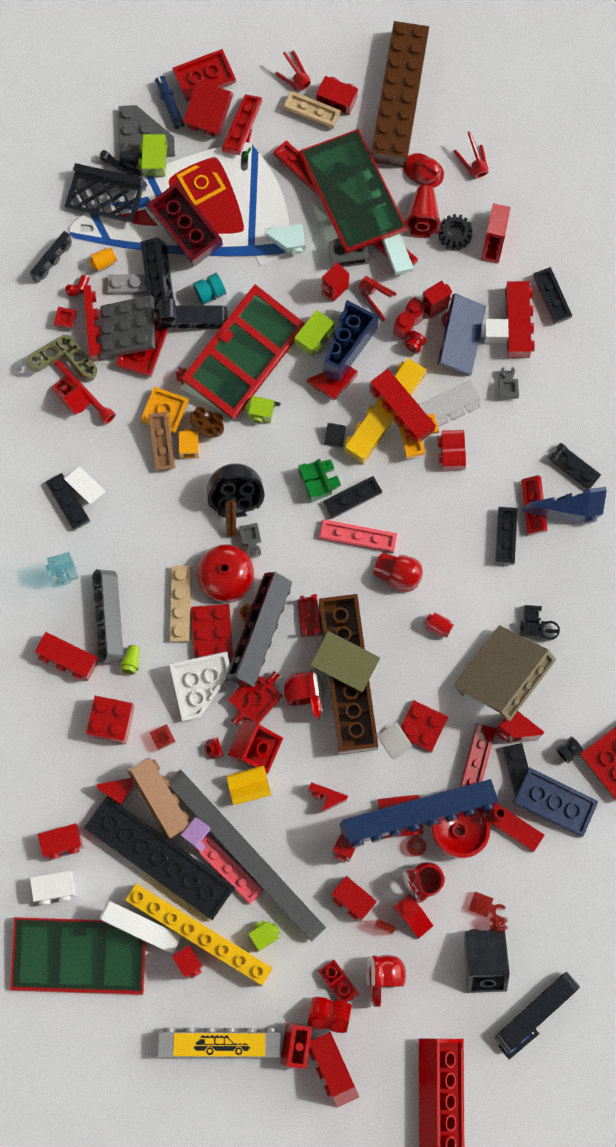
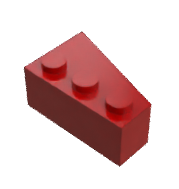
M328 1032L311 1040L309 1054L312 1061L317 1060L319 1067L316 1068L320 1080L324 1078L327 1083L324 1089L328 1098L333 1097L337 1108L359 1098L332 1033Z

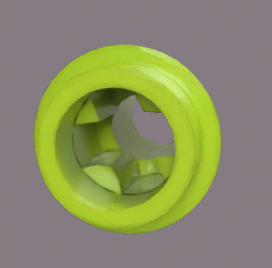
M129 645L120 663L121 672L128 675L136 674V671L139 669L140 647Z

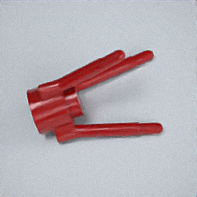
M294 50L291 51L300 71L288 54L283 52V55L296 72L293 76L294 81L292 82L279 72L275 74L291 85L294 90H305L311 84V81Z
M468 131L469 140L476 160L472 162V167L469 166L456 149L454 153L466 167L470 176L474 175L475 178H481L489 173L484 148L481 144L480 153L482 159H480L472 134Z
M365 276L358 286L362 290L360 294L365 297L378 316L385 321L386 318L368 294L372 295L378 290L391 298L392 295L396 296L397 293L379 284L374 279Z

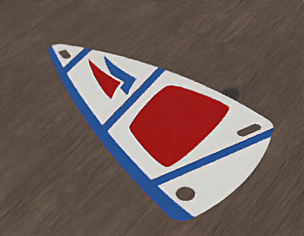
M245 142L242 152H247L249 147H251V151L248 154L247 170L243 171L241 169V154L222 152V147L178 159L166 164V176L142 175L139 177L143 178L147 183V188L142 193L133 224L84 213L72 223L70 234L76 239L134 250H142L141 241L158 237L167 244L169 254L184 255L149 211L147 204L176 182L184 190L176 175L195 165L199 166V168L182 177L195 201L221 188L213 172L219 175L226 187L222 192L196 206L223 241V245L209 256L283 254L286 251L266 239L264 233L268 228L290 226L284 197L273 172L255 147ZM204 175L208 178L209 184L205 189L195 187L194 180L197 176ZM199 177L196 180V184L199 187H204L207 184V180L204 177ZM120 189L111 193V196L113 197L120 193ZM131 190L126 193L129 201L136 197L137 191ZM107 196L106 198L101 200V204L109 200L110 197ZM124 196L115 200L118 208L127 203ZM97 203L91 209H94L95 207L99 206V204ZM113 203L104 207L106 213H111L116 209ZM128 206L120 212L123 217L129 218L131 209ZM81 225H92L93 231L81 232Z

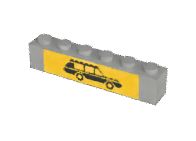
M163 1028V1032L158 1034V1057L281 1058V1032H277V1028H265V1032H256V1028H244V1032H236V1028H224V1032H216V1028H204V1032H196V1028H184V1032H176V1028Z

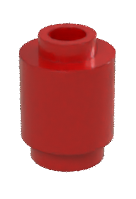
M436 612L433 615L429 613L424 622L427 625L425 629L446 638L454 624L450 623L451 620Z

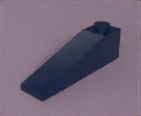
M606 487L583 490V493L575 496L569 493L556 500L552 497L527 504L522 510L525 513L591 524L603 515L607 489Z

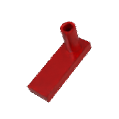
M496 803L493 806L494 809L487 813L489 823L535 852L545 835Z

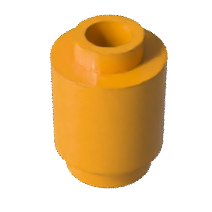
M104 248L91 254V259H89L92 269H97L98 272L114 265V262L117 261L112 248Z

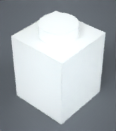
M486 319L484 326H481V337H484V343H507L509 337L508 319Z

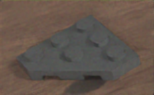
M137 105L118 106L120 153L122 147L128 151L140 152V141H143V134H165L167 139V157H175V140L172 134Z

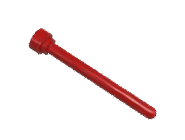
M60 360L53 363L67 379L79 387L90 404L99 412L100 420L104 424L110 423L115 418L116 414L113 410L104 407Z

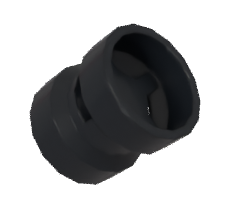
M570 736L564 745H559L556 748V751L566 763H570L575 755L583 752V748L574 737Z

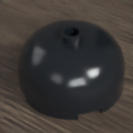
M240 463L227 464L218 468L209 478L206 488L210 508L218 512L219 516L225 518L226 500H232V497H235L237 508L243 510L236 512V518L248 516L246 513L248 511H253L255 508L259 509L265 497L263 482L259 474L253 468Z

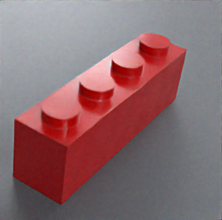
M507 281L506 319H508L509 335L507 340V358H530L531 352L535 350V341L531 340V334H534V323H531L534 309L533 305H530V299L533 298V288H530L529 281Z
M386 369L370 381V393L374 398H379L383 409L387 413L390 412L394 416V422L399 427L402 426L405 429V434L410 441L414 440L418 444L435 431V423L389 369Z

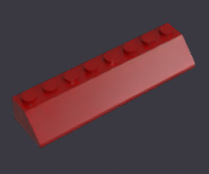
M419 1038V1147H465L464 1039Z

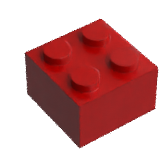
M94 695L86 730L87 736L127 744L135 708L134 704Z

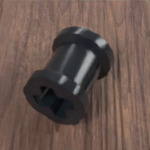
M122 147L119 163L131 164L137 168L140 152L128 151Z

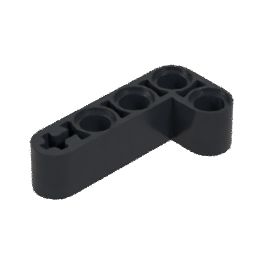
M162 299L156 307L157 328L220 329L228 319V309L226 306L176 305L174 299Z

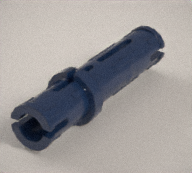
M159 76L161 82L158 77L154 81L160 92V99L164 101L174 129H180L178 122L181 127L185 123L173 98L174 93L169 88L166 77Z

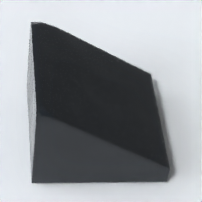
M327 423L324 444L343 447L346 426Z

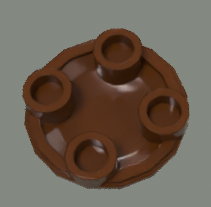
M197 406L191 412L189 417L190 423L198 433L211 438L219 437L223 434V416L220 413H213L201 406Z

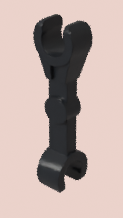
M106 150L101 151L100 159L103 162L110 163L126 175L138 174V176H141V172L138 169L127 167L123 163L120 164Z

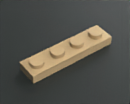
M172 566L170 642H190L191 566Z

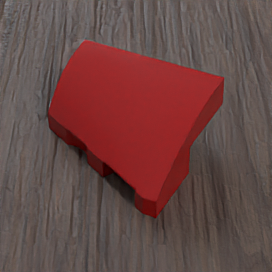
M350 366L340 382L323 374V372L308 378L306 382L318 392H323L335 401L342 391L346 390L354 381L358 371Z

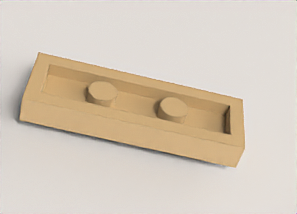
M293 91L290 92L284 104L285 110L334 129L341 114V110Z

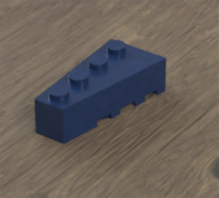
M346 300L340 321L334 332L333 340L324 359L323 374L340 382L378 329L379 316Z

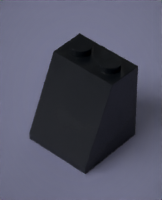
M492 928L489 930L471 929L465 931L464 952L467 993L507 992L510 972L505 930Z

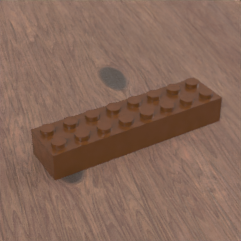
M398 21L393 22L371 151L375 163L407 167L429 26Z
M358 594L319 598L323 639L329 631L365 649ZM329 676L339 755L378 750L370 681H368L363 693Z

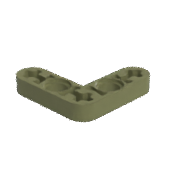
M69 335L58 337L32 353L27 360V367L32 372H39L64 357L83 380L92 381L97 375L96 365ZM62 343H69V348L67 345L62 346ZM48 350H53L56 353V355L54 357H49L46 355L45 352ZM80 355L82 360L79 362L74 361L72 356ZM33 360L35 362L39 361V365H37L36 363L32 364ZM85 370H92V374H90L89 372L85 373Z

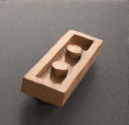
M169 413L148 414L156 470L176 468Z

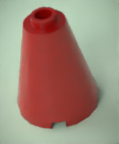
M422 185L416 189L404 223L412 236L428 238L435 232L438 234L441 229L435 191L429 185Z

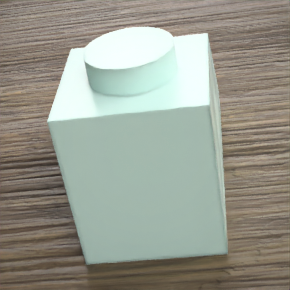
M302 224L266 229L267 239L287 253L300 254L306 250Z

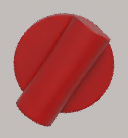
M218 737L209 739L205 744V753L211 759L224 756Z

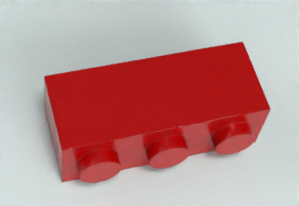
M46 631L35 650V653L39 656L38 660L46 664L52 662L56 664V669L64 673L68 670L73 673L72 676L80 681L83 678L89 681L99 662L96 656Z

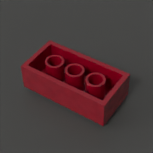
M177 182L147 204L149 211L194 267L223 245L222 238Z

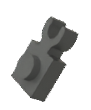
M504 367L501 368L500 377L502 379H499L498 382L500 399L519 398L518 379H513L515 374L514 367H511L510 374L504 372Z
M258 523L239 526L242 545H248L247 555L251 558L250 552L256 550L258 556H261V549L256 545L261 543Z

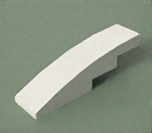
M109 900L99 918L171 954L174 953L182 937Z

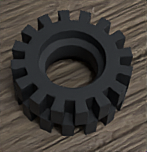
M453 214V217L448 215L447 219L444 218L442 220L438 235L441 244L446 245L445 248L449 249V247H452L451 250L453 251L455 248L461 250V247L465 248L469 244L472 236L471 222H467L468 219L466 217L462 219L463 215L459 214V217H456V214ZM451 227H458L462 230V235L459 238H453L449 235L448 230Z

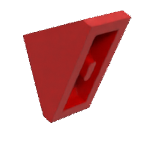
M131 778L97 784L99 791L109 796L121 806L135 788Z

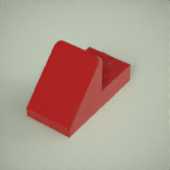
M311 782L308 792L312 793V797L320 800L323 797L326 798L321 813L347 802L348 795Z

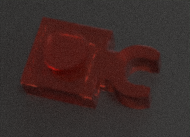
M475 891L468 911L486 918L488 913H491L495 919L500 920L502 917L496 914V909L501 908L505 910L506 907L502 904L493 905L494 898Z

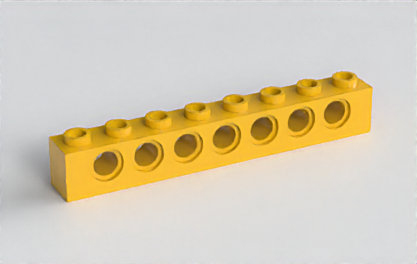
M137 883L125 900L262 986L273 970L266 963Z

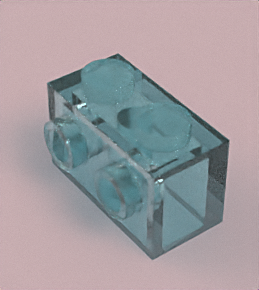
M70 552L47 558L48 564L45 565L50 580H54L57 585H68L72 580L79 579Z

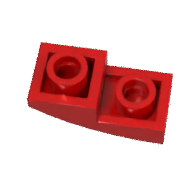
M334 959L318 971L339 1001L349 1003L359 995V992Z

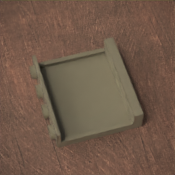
M499 625L453 686L462 696L465 694L499 712L504 719L510 722L556 659L548 649Z

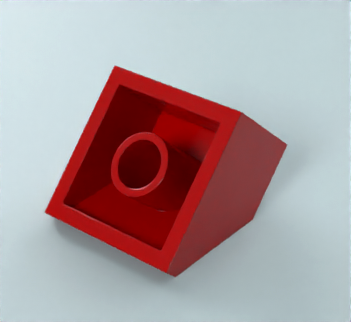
M517 711L510 722L504 719L496 729L497 737L505 743L507 741L509 743L538 741L545 733L519 711Z
M243 719L227 755L253 768L264 766L265 772L268 774L283 741V737L258 723Z

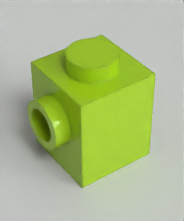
M252 396L251 402L248 401L246 405L249 419H252L251 421L255 423H271L275 406L274 400Z
M262 920L254 925L255 930L249 933V936L260 952L280 939L278 934L281 932L275 922L271 924L269 921L265 923Z

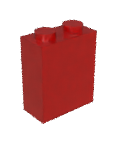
M196 80L183 122L188 124L187 128L197 131L199 128L205 130L204 134L212 137L215 134L220 135L234 93Z

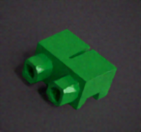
M317 459L309 464L298 465V471L311 503L332 495V491L341 486L338 476L328 479L326 473L334 471L331 459L322 462L320 459Z

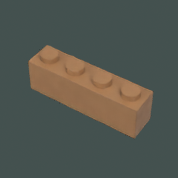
M145 758L126 771L164 836L170 839L189 826L188 821L190 819L184 810L181 811L178 806L180 802L174 793L171 794L168 789L170 786L169 782L164 776L160 775L158 763L155 759Z

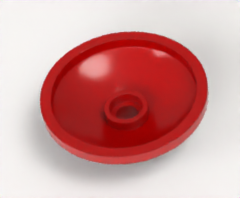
M478 810L475 811L476 814L469 817L460 815L451 822H446V820L438 821L439 824L432 827L433 838L438 847L446 854L455 858H470L480 853L486 847L490 838V823L485 812ZM455 829H459L461 834L457 835Z

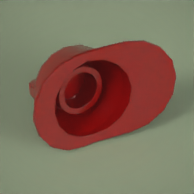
M414 153L408 156L407 167H403L407 177L421 186L429 185L432 188L442 183L444 170L435 159L421 153Z

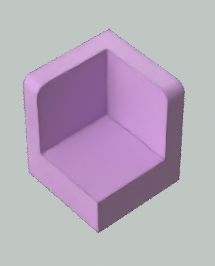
M195 817L181 836L190 845L202 852L206 847L202 840L211 828Z

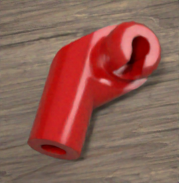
M81 275L78 284H68L65 287V292L71 297L83 294V285H88L90 278L86 275Z

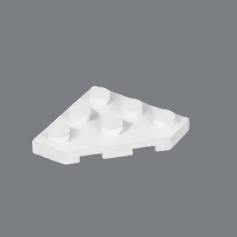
M227 651L170 663L182 721L202 717L208 705L215 697L225 681L230 667Z

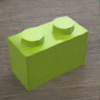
M143 134V141H140L142 158H139V169H142L144 176H166L167 139L165 134Z
M316 310L295 336L294 344L313 357L315 353H319L322 350L323 342L333 336L335 322Z

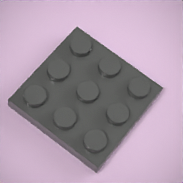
M152 295L100 306L101 357L103 359L155 349L154 297Z

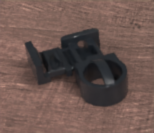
M524 605V620L520 624V636L534 635L546 640H554L559 636L560 627L555 621H541V624H539L541 620L539 618V611H542V606ZM551 623L558 629H543V627ZM544 633H557V635L547 637Z

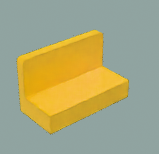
M264 766L226 776L233 806L271 796Z

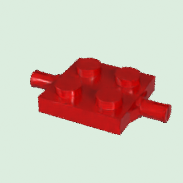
M273 671L267 679L259 676L254 687L243 688L239 686L228 699L238 711L231 722L237 726L244 717L258 724L262 722L283 697L273 686V683L280 677L278 673L276 674V671Z

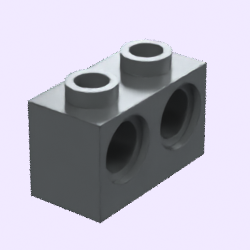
M352 236L347 240L350 244L366 237ZM339 238L330 241L329 254L331 266L333 267L335 263H339L343 268L368 264L369 254L367 246L361 248L362 251L345 253ZM341 250V251H343L344 253L341 254V255H338V254L335 253V251Z

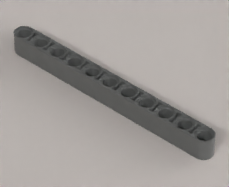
M181 769L168 780L169 787L198 819L211 828L210 832L311 942L326 929L324 924Z

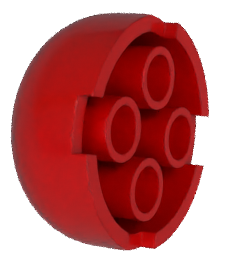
M218 545L209 549L201 557L197 566L199 587L206 596L218 603H233L242 599L254 583V567L250 557L242 549L233 545ZM223 566H227L228 570L225 572L222 571Z

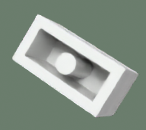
M71 871L30 878L33 902H39V905L51 904V900L59 899V902L70 901L71 897L75 896Z

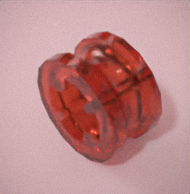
M502 916L490 917V922H492L490 925L491 930L503 931L508 929L506 925L508 918Z

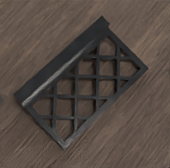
M75 163L73 167L75 173L64 207L133 224L142 193L147 188V183L143 178ZM78 179H85L87 185L78 189ZM98 182L102 183L104 188L95 193L92 186ZM115 186L119 187L121 192L112 197L109 190ZM90 188L93 195L84 200L81 193ZM131 190L137 191L136 197L129 201L126 193ZM107 192L110 199L101 204L98 196ZM79 195L82 202L72 205V199ZM124 196L127 203L118 208L115 200ZM96 199L99 206L89 209L87 203ZM113 203L116 209L111 213H106L104 207ZM129 206L131 209L130 217H123L120 211Z

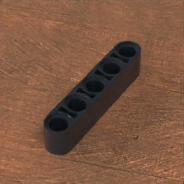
M566 971L494 1038L507 1053L511 1052L580 988L579 984Z

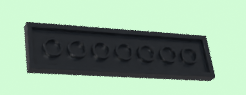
M109 796L104 799L84 827V829L212 921L235 890V887Z

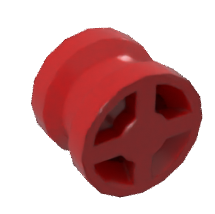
M412 331L410 338L404 341V346L409 351L419 354L421 346L425 345L427 340L419 332Z

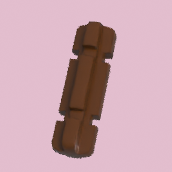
M226 500V535L235 536L236 501Z

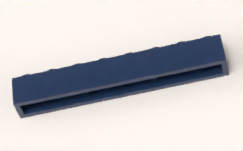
M489 779L346 818L339 823L346 847L352 846L357 848L363 846L366 841L371 840L372 843L383 840L384 836L390 835L393 838L401 835L402 831L409 830V833L420 830V826L427 825V827H433L439 824L438 821L446 820V822H451L460 815L469 817L476 814L475 811L478 810L483 812L494 809L493 806L499 800L492 780Z

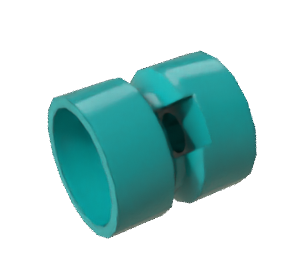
M217 272L207 276L206 280L201 279L193 283L195 292L202 305L211 302L213 297L219 298L226 295L225 287Z

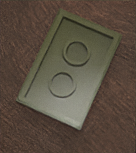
M328 631L310 667L363 693L380 657Z

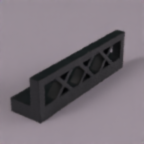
M158 237L141 241L147 293L154 297V313H156V307L160 300L174 299L167 244Z

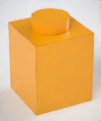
M194 429L179 431L180 458H199V433Z

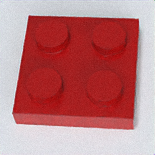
M413 700L401 725V729L411 743L432 753L448 716Z

